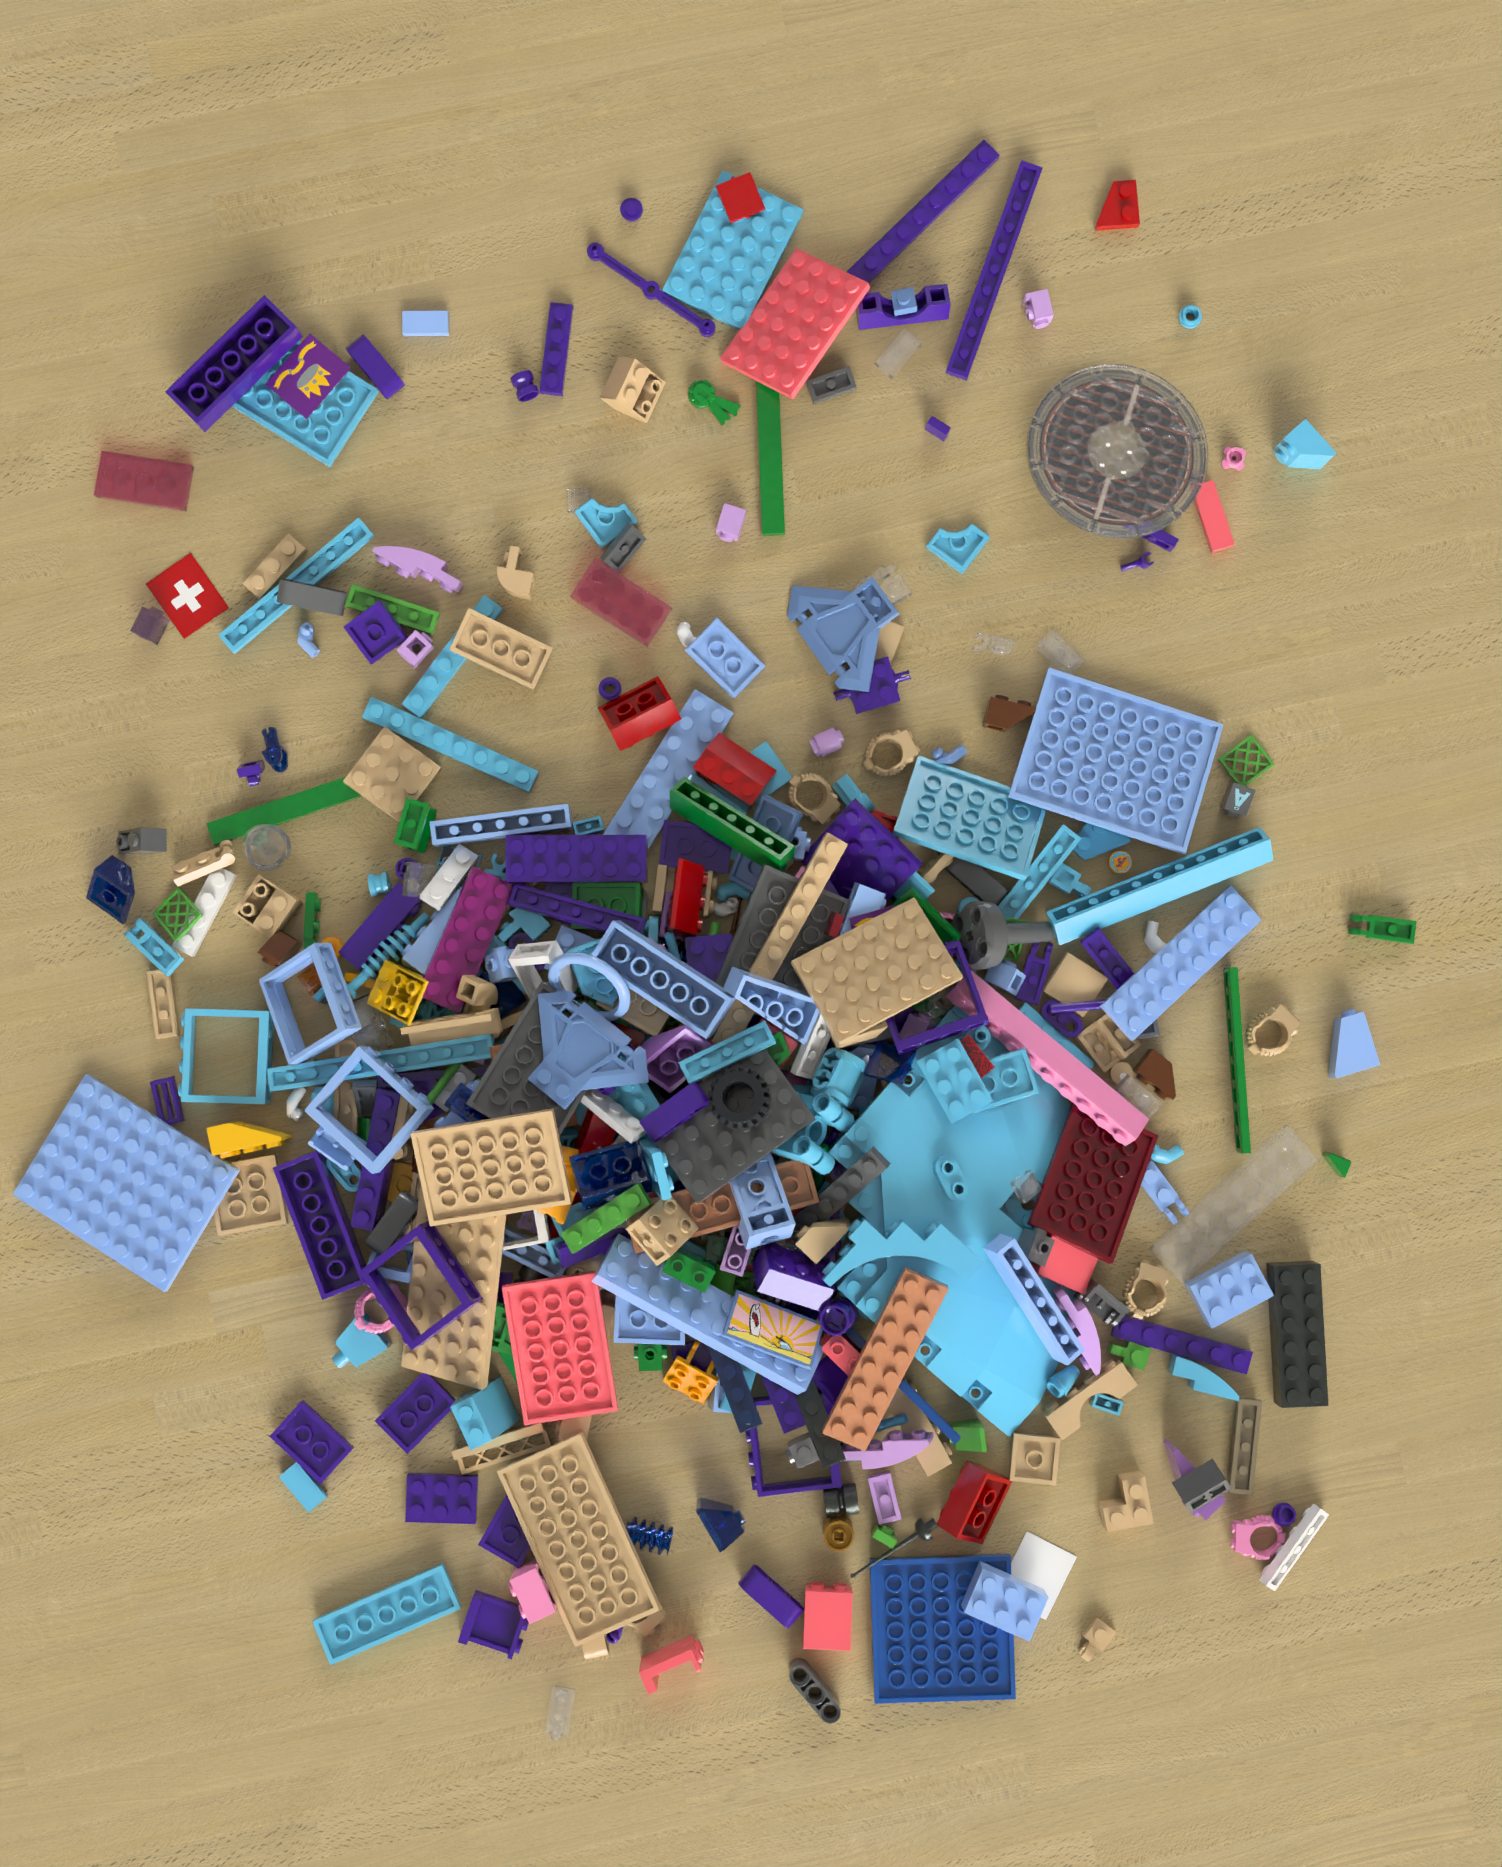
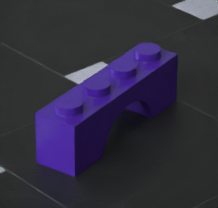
M948 285L924 286L915 295L917 312L897 316L894 315L892 300L883 297L880 292L866 293L856 308L858 329L864 330L949 319L951 305Z

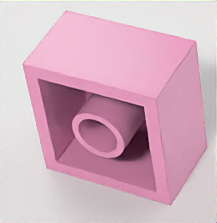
M534 1558L521 1564L519 1568L515 1567L510 1578L509 1589L514 1597L517 1596L520 1602L518 1607L521 1616L524 1619L527 1618L529 1624L556 1612L557 1606L536 1559Z

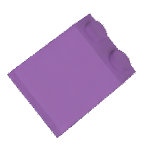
M686 1025L650 1037L641 1045L646 1050L648 1078L671 1093L686 1080L678 1062L713 1046V1044Z
M1167 1438L1163 1441L1175 1480L1196 1469ZM1221 1495L1194 1511L1193 1514L1196 1517L1201 1515L1207 1520L1226 1500Z

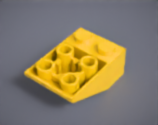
M385 960L370 992L367 1004L410 1026L429 981L404 966Z
M245 1121L206 1128L212 1156L220 1154L221 1159L241 1154V1149H243V1153L264 1149L263 1144H266V1148L286 1144L285 1139L292 1138V1134Z

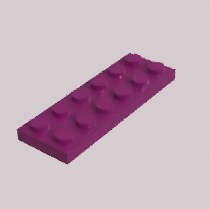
M474 866L471 867L461 889L462 891L457 898L423 977L429 983L423 994V999L460 1014L465 1001L456 998L462 975H477L508 904L514 885Z

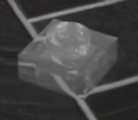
M1032 1170L1024 1171L1010 1182L1020 1203H1027L1042 1190Z

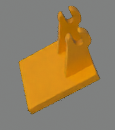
M696 1339L686 1359L677 1356L662 1382L668 1384L670 1388L688 1395L692 1400L703 1404L719 1378L711 1374L714 1368L712 1360L705 1372L690 1365L693 1355L701 1342Z

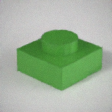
M875 1523L871 1530L872 1537L888 1547L894 1548L897 1543L895 1531L886 1524L880 1526Z

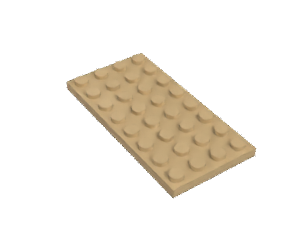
M420 1187L416 1227L429 1221L422 1187ZM506 1214L435 1226L483 1297V1300L416 1349L411 1351L409 1346L404 1343L401 1367L480 1390L487 1388ZM417 1237L414 1239L412 1277L409 1287L407 1314L420 1334H422L462 1303Z
M583 1432L497 1471L575 1647L661 1609V1605Z

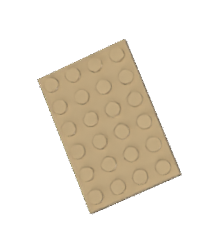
M915 897L791 961L792 967L838 1044L963 978V975Z
M554 1108L418 1130L411 1133L430 1226L572 1203Z

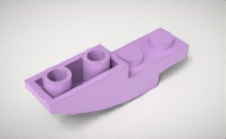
M399 546L374 547L372 550L377 557L375 559L377 562L386 567L389 564L397 568L395 572L405 578L411 576L416 579L419 572H421V577L430 582L433 579L441 583L439 587L449 593L455 591L459 594L464 587L461 581L446 573L448 569L446 562L433 555Z
M736 1225L732 1228L720 1270L743 1277L751 1248L745 1249L738 1229L739 1225Z
M1058 1285L1052 1289L1056 1296L1054 1302L1060 1312L1063 1310L1066 1312L1065 1320L1085 1350L1081 1353L1082 1357L1079 1358L1081 1364L1086 1371L1091 1369L1097 1376L1100 1374L1101 1349L1093 1319L1079 1298L1071 1302L1066 1292Z
M923 1429L914 1430L912 1433L893 1430L886 1434L882 1442L880 1440H871L866 1451L843 1443L841 1448L846 1458L844 1461L861 1460L862 1469H875L897 1464L913 1457L930 1444L934 1435L933 1432H926Z

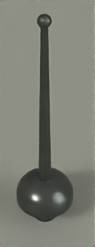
M919 1518L915 1523V1533L856 1573H852L851 1578H855L859 1573L917 1537L925 1541L932 1540L933 1537L930 1532L938 1527L934 1518L926 1523Z

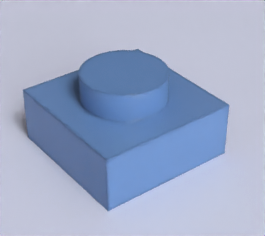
M913 287L891 291L895 316L917 312Z

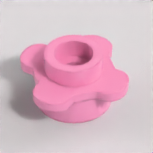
M1226 447L1223 450L1225 456L1221 463L1222 467L1225 469L1235 468L1237 471L1244 468L1243 461L1246 451L1243 448Z

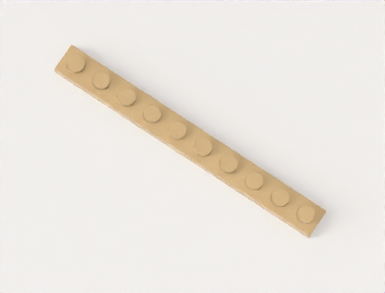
M827 832L825 833L749 970L750 973L773 980L848 845L847 843ZM736 999L711 1040L719 1043L744 1031L755 1011Z

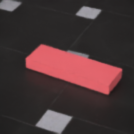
M1214 480L1196 485L1199 486V490L1193 500L1211 553L1234 546L1235 543Z

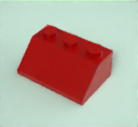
M658 676L620 695L617 699L597 707L620 751L632 747L635 743L651 737L656 732L670 727L681 720L672 698Z
M718 733L706 747L693 767L694 772L750 809H752L777 771L721 733Z
M678 858L675 867L667 933L673 932L674 936L694 937L697 933H701L703 919L698 918L699 910H704L705 896H701L702 887L707 886L708 874L704 873L705 866Z
M966 1461L960 1470L955 1486L950 1491L945 1507L940 1512L936 1525L957 1539L983 1544L1012 1481L981 1464Z

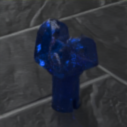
M269 727L268 733L265 728L262 730L266 749L261 752L273 770L278 773L284 772L288 768V753L279 744L276 728Z

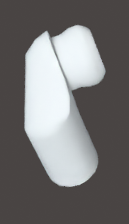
M1148 921L1144 942L1156 954L1166 943L1157 935L1159 923Z

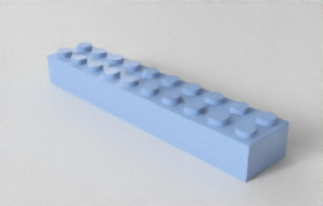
M618 1234L612 1240L592 1279L593 1283L791 1392L799 1395L807 1390L823 1354L821 1345L818 1344L812 1369L807 1370L721 1337L733 1296L709 1284L706 1292H701L664 1273L662 1270L667 1260L656 1266L645 1251L635 1253L632 1241Z

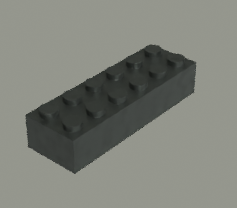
M1314 1261L1266 1263L1267 1283L1274 1295L1268 1299L1274 1403L1281 1408L1329 1406L1321 1264Z

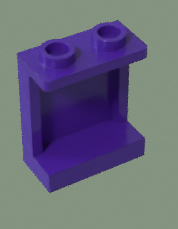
M476 1590L472 1597L458 1643L467 1645L468 1641L506 1653L508 1654L507 1658L512 1660L514 1652L519 1654L523 1639L519 1637L522 1630H527L529 1622L527 1618L524 1619L521 1616L518 1607L520 1604Z

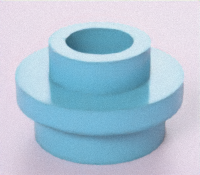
M1187 305L1179 313V322L1185 328H1195L1201 322L1202 313L1198 307ZM1186 315H1191L1193 320H1188Z

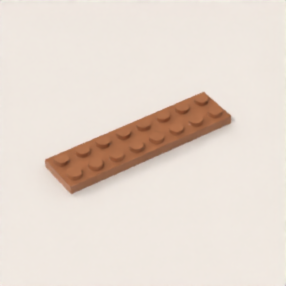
M795 1160L775 1164L791 1210L819 1203L813 1176L808 1164ZM729 1183L699 1204L695 1202L687 1189L671 1193V1196L698 1226V1230L690 1238L733 1227L740 1223L741 1216ZM753 1183L750 1186L751 1190L755 1193H760L764 1190L763 1186L759 1183ZM660 1197L651 1198L650 1200L653 1204L626 1220L627 1225L629 1226L645 1214ZM630 1235L634 1252H643L644 1250Z
M904 1266L822 1427V1434L866 1451L949 1289L947 1284Z

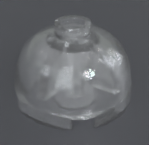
M261 823L255 825L243 837L242 851L244 857L251 865L260 870L271 871L277 869L282 865L281 863L290 855L291 843L288 835L281 828L273 824Z

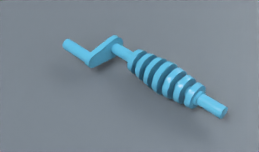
M425 912L411 925L407 926L404 924L401 926L404 930L403 933L399 930L393 932L397 936L396 939L389 935L386 938L390 943L389 946L381 941L379 945L384 950L382 953L377 948L373 950L377 958L374 959L369 955L367 960L370 964L367 966L363 963L361 965L363 968L362 972L351 983H346L349 994L353 998L357 996L355 991L368 978L372 977L375 979L378 977L374 972L380 971L385 960L389 961L390 957L395 962L400 960L395 952L398 951L402 954L404 950L402 946L411 944L410 938L414 941L417 939V931L430 920V917ZM323 987L312 996L318 1003L326 997Z

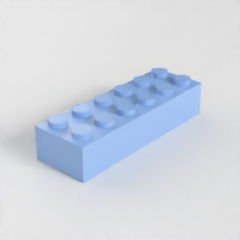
M620 920L612 921L592 953L593 956L611 965L622 976L628 988L706 1039L713 1037L736 1000L723 987Z

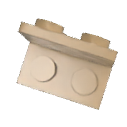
M672 1197L663 1201L660 1198L645 1214L631 1223L626 1230L657 1266L671 1257L698 1230V1226Z

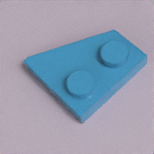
M1086 823L1077 833L1082 839L1072 851L1085 861L1125 845L1131 839L1126 835Z

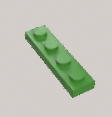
M352 584L345 604L347 608L363 613L372 605L382 600L399 625L434 635L440 617L439 612Z
M638 1183L560 1234L571 1253L574 1254L653 1203L642 1184Z

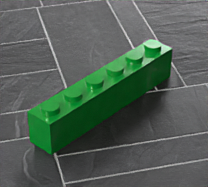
M683 777L670 790V809L762 867L765 864L782 872H785L793 864L795 845L686 777Z

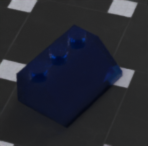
M639 1139L633 1143L625 1141L569 1157L576 1191L583 1211L607 1204L638 1183L642 1184L646 1193L652 1192V1178Z

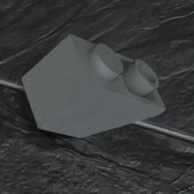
M140 827L118 831L116 844L119 854H157L167 852L166 829Z

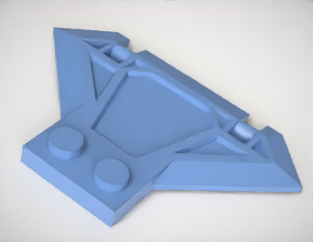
M870 577L853 592L792 586L787 616L791 622L797 619L800 621L801 625L797 628L798 632L829 675L834 672L837 673L839 678L834 683L839 689L869 692L880 629L900 613L877 581ZM810 610L813 615L808 618L805 613ZM846 663L851 667L847 671L843 667Z
M571 991L538 994L544 1060L529 1076L528 1081L564 1110L568 1108L582 1090L649 1083L646 1050L641 1046H638L635 1051L631 1049L628 1044L632 1039L585 1002L578 1007L572 1002L576 995ZM566 1009L572 1013L570 1018L563 1014ZM621 1053L628 1058L625 1063L618 1058Z

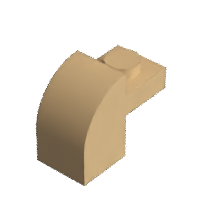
M510 546L509 552H506L504 556V566L506 568L497 566L498 579L508 594L517 598L532 600L535 575L532 572L519 570L522 551L520 547Z
M462 975L456 998L466 1002L463 1013L490 1009L491 1005L497 1004L498 991L494 984L475 975Z

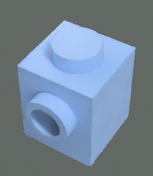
M1004 959L1003 963L1000 962L997 966L987 969L984 980L992 986L1016 996L1026 975L1016 969V964Z

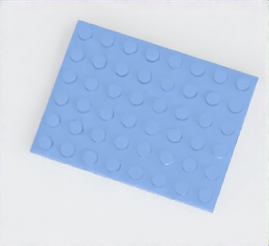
M1049 667L1008 797L1185 854L1224 724Z
M85 1074L12 1195L158 1289L166 1292L240 1169L223 1158L221 1159L218 1155L212 1156L211 1151L91 1075Z

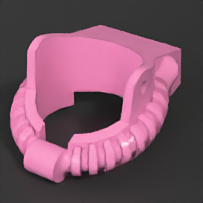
M390 1282L388 1284L406 1311L405 1307L408 1305V1298L399 1291L397 1284ZM369 1289L362 1293L355 1303L354 1318H356L354 1324L359 1330L365 1329L364 1331L369 1333L386 1332V1330L394 1326L390 1322L389 1317L383 1324H374L372 1322L367 1324L362 1318L366 1301L376 1298L372 1290Z
M1257 1515L1255 1518L1252 1517L1251 1520L1244 1519L1242 1522L1233 1520V1524L1230 1526L1231 1533H1233L1232 1539H1230V1547L1243 1556L1250 1555V1557L1258 1558V1560L1270 1559V1557H1274V1554L1276 1555V1551L1282 1546V1543H1286V1532L1282 1531L1283 1527L1277 1525L1270 1515ZM1272 1525L1277 1532V1541L1265 1550L1253 1548L1250 1543L1253 1531L1261 1526Z

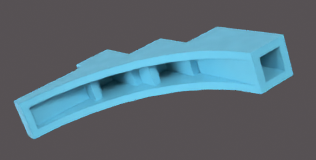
M863 1217L861 1221L856 1219L848 1228L850 1231L848 1237L854 1243L852 1245L846 1244L839 1252L841 1257L834 1264L831 1261L822 1271L825 1274L822 1279L831 1287L844 1274L861 1264L878 1258L899 1255L917 1256L936 1261L954 1270L968 1281L984 1262L939 1221L936 1224L932 1222L924 1230L923 1234L925 1236L922 1239L902 1220L898 1223L896 1221L892 1222L886 1229L888 1234L884 1237Z

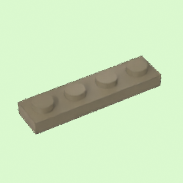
M1240 1397L1239 1401H1236L1228 1483L1231 1487V1490L1228 1491L1229 1493L1253 1495L1262 1401L1259 1399Z

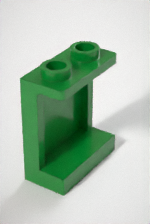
M406 798L393 843L402 848L424 854L431 836L430 821H435L437 810L430 808L431 805L428 803Z
M681 1246L667 1259L662 1271L701 1292H706L716 1272L717 1264Z

